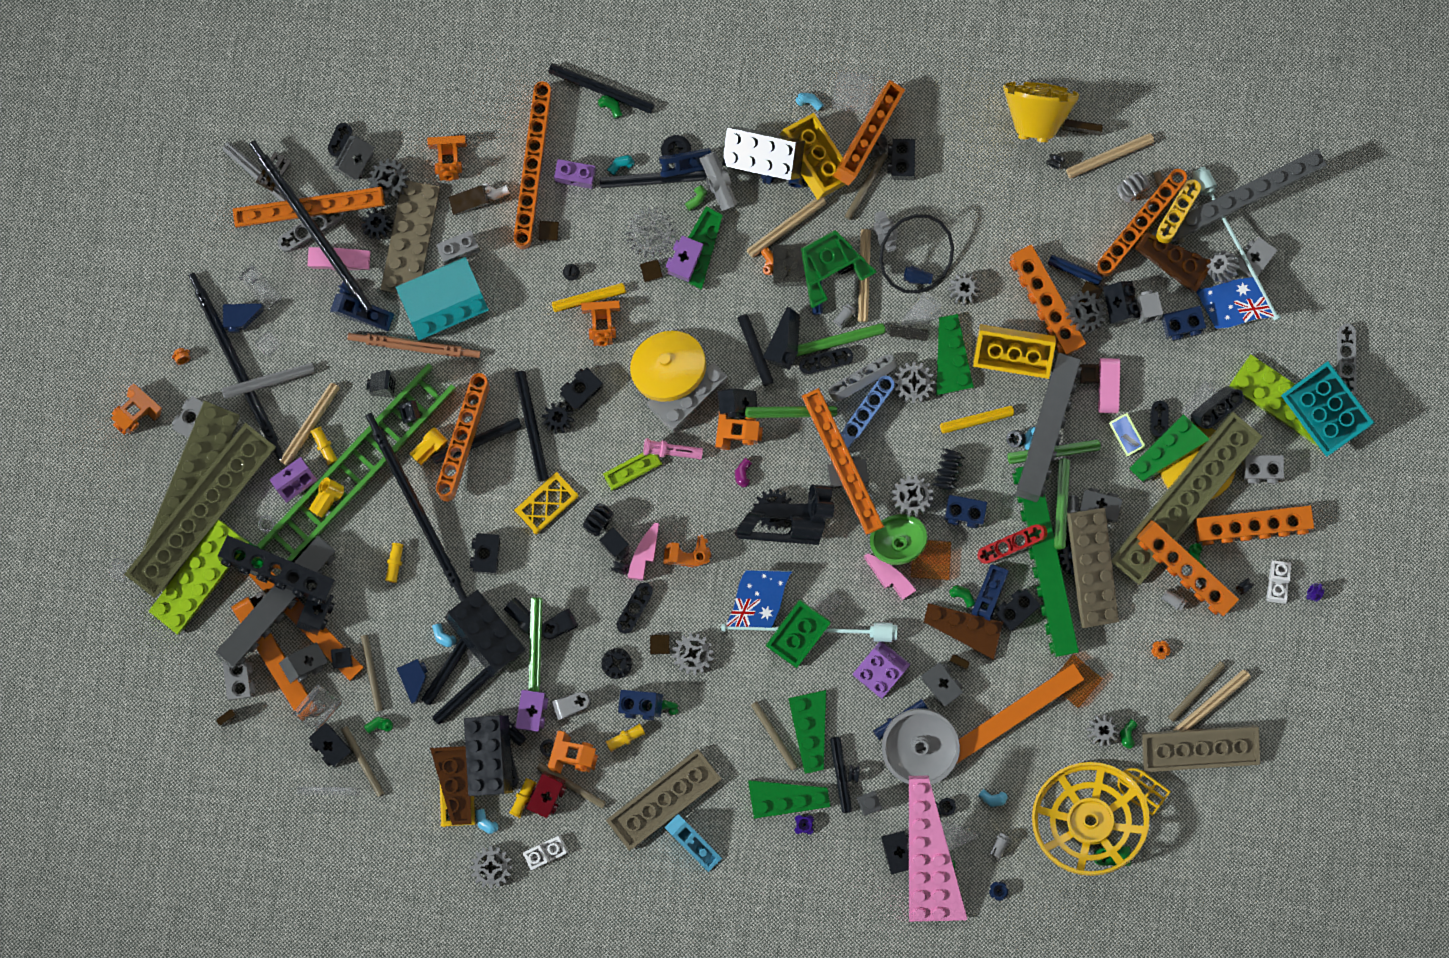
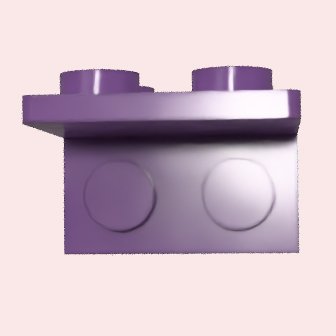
M879 642L855 670L853 676L877 696L883 698L910 664L884 642Z

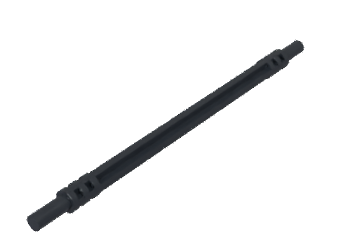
M255 140L250 142L249 146L259 158L258 162L306 227L354 297H357L366 311L371 310L373 307L363 294V289L282 177L272 160H270L267 154H264Z
M195 272L189 274L188 277L196 291L194 294L238 383L249 381L205 288H202ZM255 391L244 393L265 439L275 446L273 451L278 461H280L284 453Z
M372 412L365 415L373 431L372 435L442 567L451 588L454 587L460 601H463L467 596L460 584L462 582L404 473L383 429H380Z

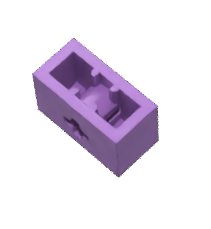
M558 159L554 179L556 183L593 189L596 169L593 165Z
M681 236V239L676 240L673 250L675 253L673 258L669 257L666 268H668L669 275L689 282L703 250V244ZM684 254L687 255L688 260L681 262L680 257H683Z
M301 457L269 479L286 503L317 481Z
M521 691L516 729L540 732V728L544 729L545 717H542L543 709L547 710L548 698H545V693ZM532 706H535L534 708L538 712L537 714L535 713L533 717H530V713H528L527 711L528 709H531Z

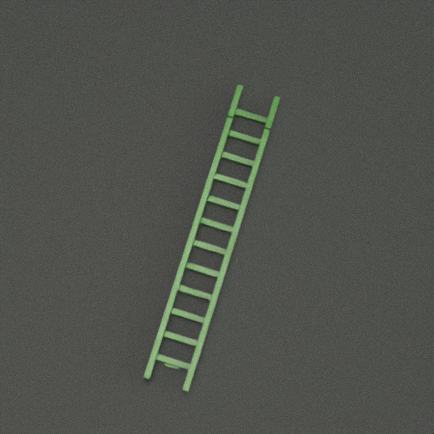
M429 363L375 419L378 426L383 428L397 441L392 447L395 454L456 390L451 384L439 396L432 386L423 382L422 380L433 369ZM419 384L436 401L428 410L416 401L418 410L423 415L414 424H406L410 429L399 438L383 421L392 412L402 420L401 413L396 407L405 398L409 401L415 400L409 394ZM370 426L258 543L257 546L263 550L275 538L291 553L287 560L295 562L316 537L326 529L387 464L383 456L373 466L357 451L364 441L367 440L383 455L376 441L370 437L373 433ZM352 454L370 469L362 480L344 465ZM341 468L357 485L349 494L344 491L342 495L344 499L336 508L331 505L329 509L331 513L321 522L304 505L313 496L316 497L318 495L317 491L320 482L326 477L331 479L332 475ZM300 510L318 525L309 536L291 521ZM286 524L304 539V542L296 550L278 535Z

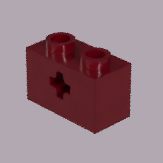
M544 771L526 809L545 818H548L550 814L554 815L558 808L556 801L558 797L562 798L567 787L564 786L566 780ZM547 791L550 792L549 799L545 798Z

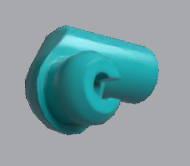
M630 155L616 157L607 171L614 176L622 166L632 168L635 160Z

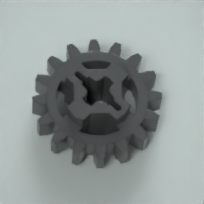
M388 158L386 163L380 160V166L374 165L375 171L369 172L372 175L371 178H368V181L372 183L369 185V188L383 187L384 198L386 197L387 200H391V196H394L397 199L399 192L404 194L403 187L408 188V185L405 184L406 181L410 180L406 176L408 171L404 169L405 166L395 159L391 161Z
M1080 291L1076 295L1074 294L1070 298L1071 300L1066 303L1069 306L1065 309V312L1069 313L1066 319L1072 320L1070 326L1075 324L1076 331L1082 328L1083 333L1088 330L1091 333L1095 329L1100 328L1101 324L1105 322L1103 316L1107 312L1102 311V309L1106 306L1100 304L1102 299H1096L1095 293L1090 296L1089 291L1085 293Z

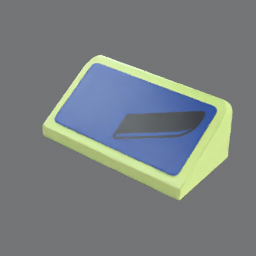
M1128 413L1109 423L1126 456L1145 447Z

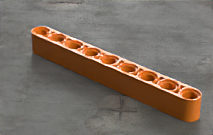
M544 81L536 83L533 90L514 230V242L519 249L529 248L533 237L552 96L550 85ZM541 88L548 90L545 95H539L538 91ZM542 106L545 108V111L542 114H538L535 112L537 107ZM535 125L543 127L540 132L533 131ZM534 143L540 145V148L536 151L530 149ZM530 162L538 163L535 169L528 168ZM528 180L535 181V185L531 188L526 187L525 183ZM530 198L533 200V203L530 206H524L523 201ZM523 217L530 218V222L526 225L521 224L520 220ZM521 235L528 237L525 243L518 242V238Z

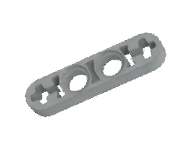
M344 212L338 213V217L334 215L329 217L331 220L329 223L324 215L311 218L314 221L318 218L324 220V226L319 228L321 232H324L340 222L344 217ZM300 223L279 237L278 245L282 251L291 252L313 238L309 232L305 238L298 236V231L306 228L303 223ZM293 233L296 239L299 241L297 243L295 240L291 241V246L288 248L286 245L282 246L284 244V239H287L288 241L293 239V237L291 236Z
M1343 324L1337 330V372L1342 379L1352 378V381L1348 382V387L1352 388V392L1355 394L1357 390L1356 330L1351 324ZM1347 328L1351 334L1347 337V343L1342 344L1341 341L1344 342L1346 340L1345 334H1342V331ZM1349 347L1352 351L1351 356H1344L1342 348ZM1345 365L1350 366L1352 369L1351 375H1344L1342 367Z
M884 355L835 383L829 388L828 392L833 401L843 400L893 371L897 367V363L893 355Z

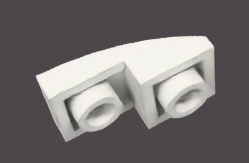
M1272 560L1266 601L1286 604L1291 563Z
M561 835L523 852V855L530 870H533L569 852Z

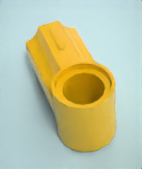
M433 427L423 437V441L409 454L422 466L432 454L439 452L449 440L436 427Z
M327 477L320 482L319 493L309 508L311 512L321 518H324L333 502L339 500L344 493L343 485Z

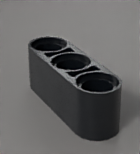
M1230 386L1223 387L1192 412L1191 422L1204 429L1212 428L1243 402V392Z

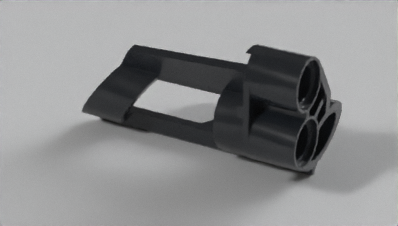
M811 484L808 504L757 503L739 524L735 531L736 537L746 540L819 545L826 518L832 519L834 515V503L831 502L832 487ZM761 518L788 519L792 525L791 530L786 534L752 532Z

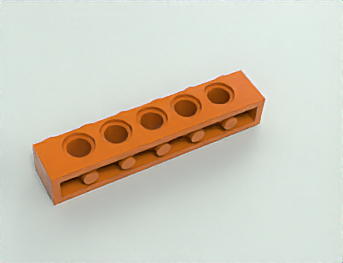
M891 80L885 84L834 172L833 176L848 186L853 182L905 91L904 88Z
M1032 244L1013 253L1009 264L1013 271L1018 272L1020 276L1018 280L1023 288L1026 287L1029 292L1027 294L1028 299L1032 305H1036L1039 319L1045 321L1048 335L1056 337L1055 348L1057 352L1070 355L1085 347L1086 342L1080 331H1076V325L1070 326L1072 320L1066 319L1069 313L1065 312L1067 307ZM1026 264L1031 265L1033 271L1027 273L1024 271L1023 266ZM1039 281L1042 284V288L1035 289L1032 282ZM1044 297L1049 298L1051 305H1043L1041 299ZM1057 314L1060 317V322H1053L1051 315ZM1060 331H1067L1069 338H1061Z
M1311 506L1203 517L1194 520L1197 543L1202 542V546L1213 545L1214 541L1221 540L1222 544L1231 543L1233 539L1240 538V541H1250L1255 536H1259V539H1268L1273 534H1278L1279 537L1290 536L1291 532L1305 535L1309 534V530L1314 529ZM1289 517H1293L1296 520L1295 527L1288 524ZM1270 519H1274L1277 522L1276 529H1272L1269 526ZM1251 521H1254L1258 524L1257 531L1251 530ZM1235 523L1239 526L1240 530L1238 533L1231 531V524ZM1212 526L1220 528V535L1212 533Z
M1151 520L1137 535L1136 538L1140 541L1138 545L1145 551L1149 549L1154 554L1152 558L1159 564L1163 562L1167 565L1166 570L1173 577L1179 576L1182 579L1180 583L1187 590L1192 588L1196 592L1194 596L1200 602L1206 601L1210 605L1208 609L1213 614L1217 615L1219 613L1224 617L1239 600L1156 522ZM1157 539L1162 540V546L1159 549L1154 548V542ZM1171 552H1175L1176 559L1169 562L1168 555ZM1185 565H1189L1190 572L1183 575L1182 568ZM1199 578L1204 579L1202 587L1196 586V581ZM1213 591L1218 592V597L1215 600L1210 599V594Z

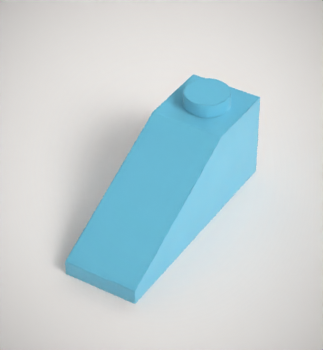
M679 814L664 827L708 872L722 859Z

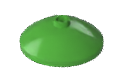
M905 514L892 515L881 520L884 528L870 535V546L873 554L882 562L893 565L905 564L916 559L924 551L928 539L922 522L913 516L908 517Z

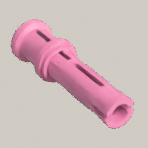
M649 438L645 439L643 448L644 455L655 454L660 457L670 455L701 460L703 448L667 444L665 440L658 442L651 441Z

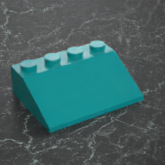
M466 257L396 286L418 341L489 310Z
M1329 361L1281 395L1326 457L1376 424Z

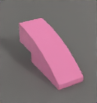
M309 247L308 267L312 269L335 270L320 247ZM333 248L348 270L370 269L371 251Z
M654 523L640 541L630 564L628 579L643 581L646 562L654 563L659 523Z
M867 553L864 555V559L885 589L892 585L902 601L915 593L916 590L911 583L893 566L882 562L871 554Z

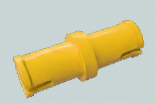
M320 426L310 431L318 445L317 449L321 451L327 465L335 463L338 458L331 447V441L327 440L322 427Z
M392 543L390 558L387 559L388 568L385 581L397 583L399 567L402 566L401 557L404 545Z
M639 723L625 732L624 730L621 731L619 735L605 742L610 752H613V750L625 744L629 745L630 741L645 735V732Z
M529 778L525 779L520 792L515 796L517 798L509 812L510 814L518 818L521 817L526 804L530 801V796L537 782Z

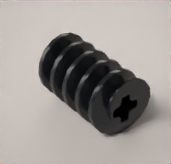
M943 448L946 454H941L940 457L945 461L939 462V465L943 468L937 469V473L941 476H935L934 479L939 483H934L933 486L950 491L951 489H957L953 482L959 481L955 474H961L957 467H963L959 460L965 459V457L959 452Z

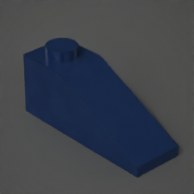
M336 294L330 312L387 332L394 317V313L372 305L373 308L366 311L358 299L346 294Z

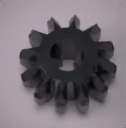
M374 208L373 214L368 210L366 213L369 217H362V220L366 223H362L361 228L365 229L363 232L365 235L370 234L369 238L371 240L376 235L379 241L382 234L385 238L388 237L386 231L392 232L393 229L390 225L394 223L393 220H388L391 215L389 213L385 214L384 209H381L378 213L377 208ZM376 221L380 222L378 228H375L374 226L376 224Z
M562 402L558 403V407L551 403L552 409L545 407V411L549 414H542V418L547 419L543 421V425H549L547 428L549 432L554 428V434H558V429H561V432L564 434L565 426L568 429L572 428L568 422H574V418L569 417L574 413L573 411L567 412L569 405H565L562 409ZM556 414H559V416L563 415L561 422L553 421Z
M599 503L587 515L583 527L588 533L597 537L607 528L614 516V512L606 505Z

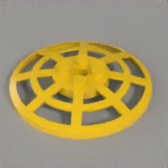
M1077 763L1057 771L1043 784L1033 805V832L1041 850L1057 866L1078 875H1104L1124 867L1140 852L1149 831V808L1142 790L1125 772L1104 763ZM1078 771H1097L1095 782H1082L1071 786L1065 777ZM1106 772L1120 778L1129 785L1131 790L1122 796L1114 788L1103 784L1104 773ZM1059 781L1065 791L1056 799L1052 809L1040 806L1047 791L1053 784ZM1093 788L1092 798L1080 800L1075 793L1078 790ZM1101 790L1111 794L1117 800L1108 806L1104 801L1100 800ZM1135 796L1139 799L1143 810V826L1132 825L1131 812L1127 803ZM1069 797L1074 804L1069 813L1058 811L1061 803L1065 798ZM1121 807L1125 813L1126 824L1114 823L1113 812ZM1038 814L1050 817V829L1054 840L1044 844L1039 832ZM1088 817H1094L1096 823L1090 826L1085 823V820ZM1056 819L1067 821L1069 831L1061 836L1057 832ZM1112 831L1124 832L1120 841L1113 847L1107 839ZM1130 833L1141 834L1136 848L1123 860L1117 851L1126 843ZM1072 838L1081 842L1080 853L1070 849L1065 842ZM1101 843L1106 852L1101 854L1088 855L1090 845ZM1060 846L1067 854L1079 859L1077 868H1072L1060 862L1050 853V850ZM1111 856L1116 863L1115 866L1103 870H1084L1087 860H1101Z

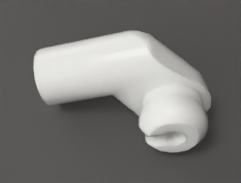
M488 183L483 184L487 198L491 200H497L510 194L506 185L495 189Z

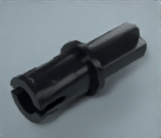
M509 721L510 738L518 746L523 745L526 737L515 728L514 723L512 724Z

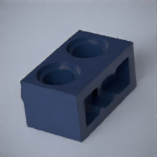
M1201 306L1166 313L1161 317L1166 339L1172 338V341L1183 339V335L1190 334L1191 337L1201 335L1202 331L1206 329ZM1195 318L1198 322V326H1191L1189 324V319ZM1176 322L1179 325V330H1172L1170 323Z
M949 495L944 519L948 520L949 524L959 525L960 522L967 524L969 528L978 529V526L982 527L984 523L987 502ZM958 506L961 509V514L958 516L953 515L951 507ZM977 510L980 513V517L972 519L970 511Z
M621 690L618 713L625 714L624 718L636 719V715L643 716V720L654 721V717L661 718L663 694ZM633 700L634 707L630 709L629 703ZM649 702L652 703V708L650 711L647 710V705Z

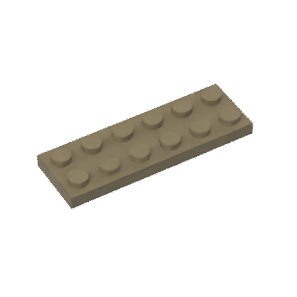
M413 181L405 182L408 188L403 187L404 194L400 193L381 291L398 294L396 286L423 275L440 186Z
M1101 507L1067 513L1081 628L1119 622L1105 508Z
M1258 725L1142 733L1143 771L1157 772L1260 765Z
M696 749L606 821L630 851L722 779L699 749Z

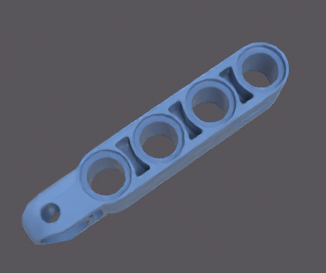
M890 376L879 378L840 433L847 449L860 437L893 391L894 380ZM887 381L890 383L891 388L884 390L881 388L880 383ZM875 396L879 399L880 403L872 405L869 402V398ZM866 412L869 418L862 421L858 418V414ZM854 427L857 429V434L850 436L847 433V429Z

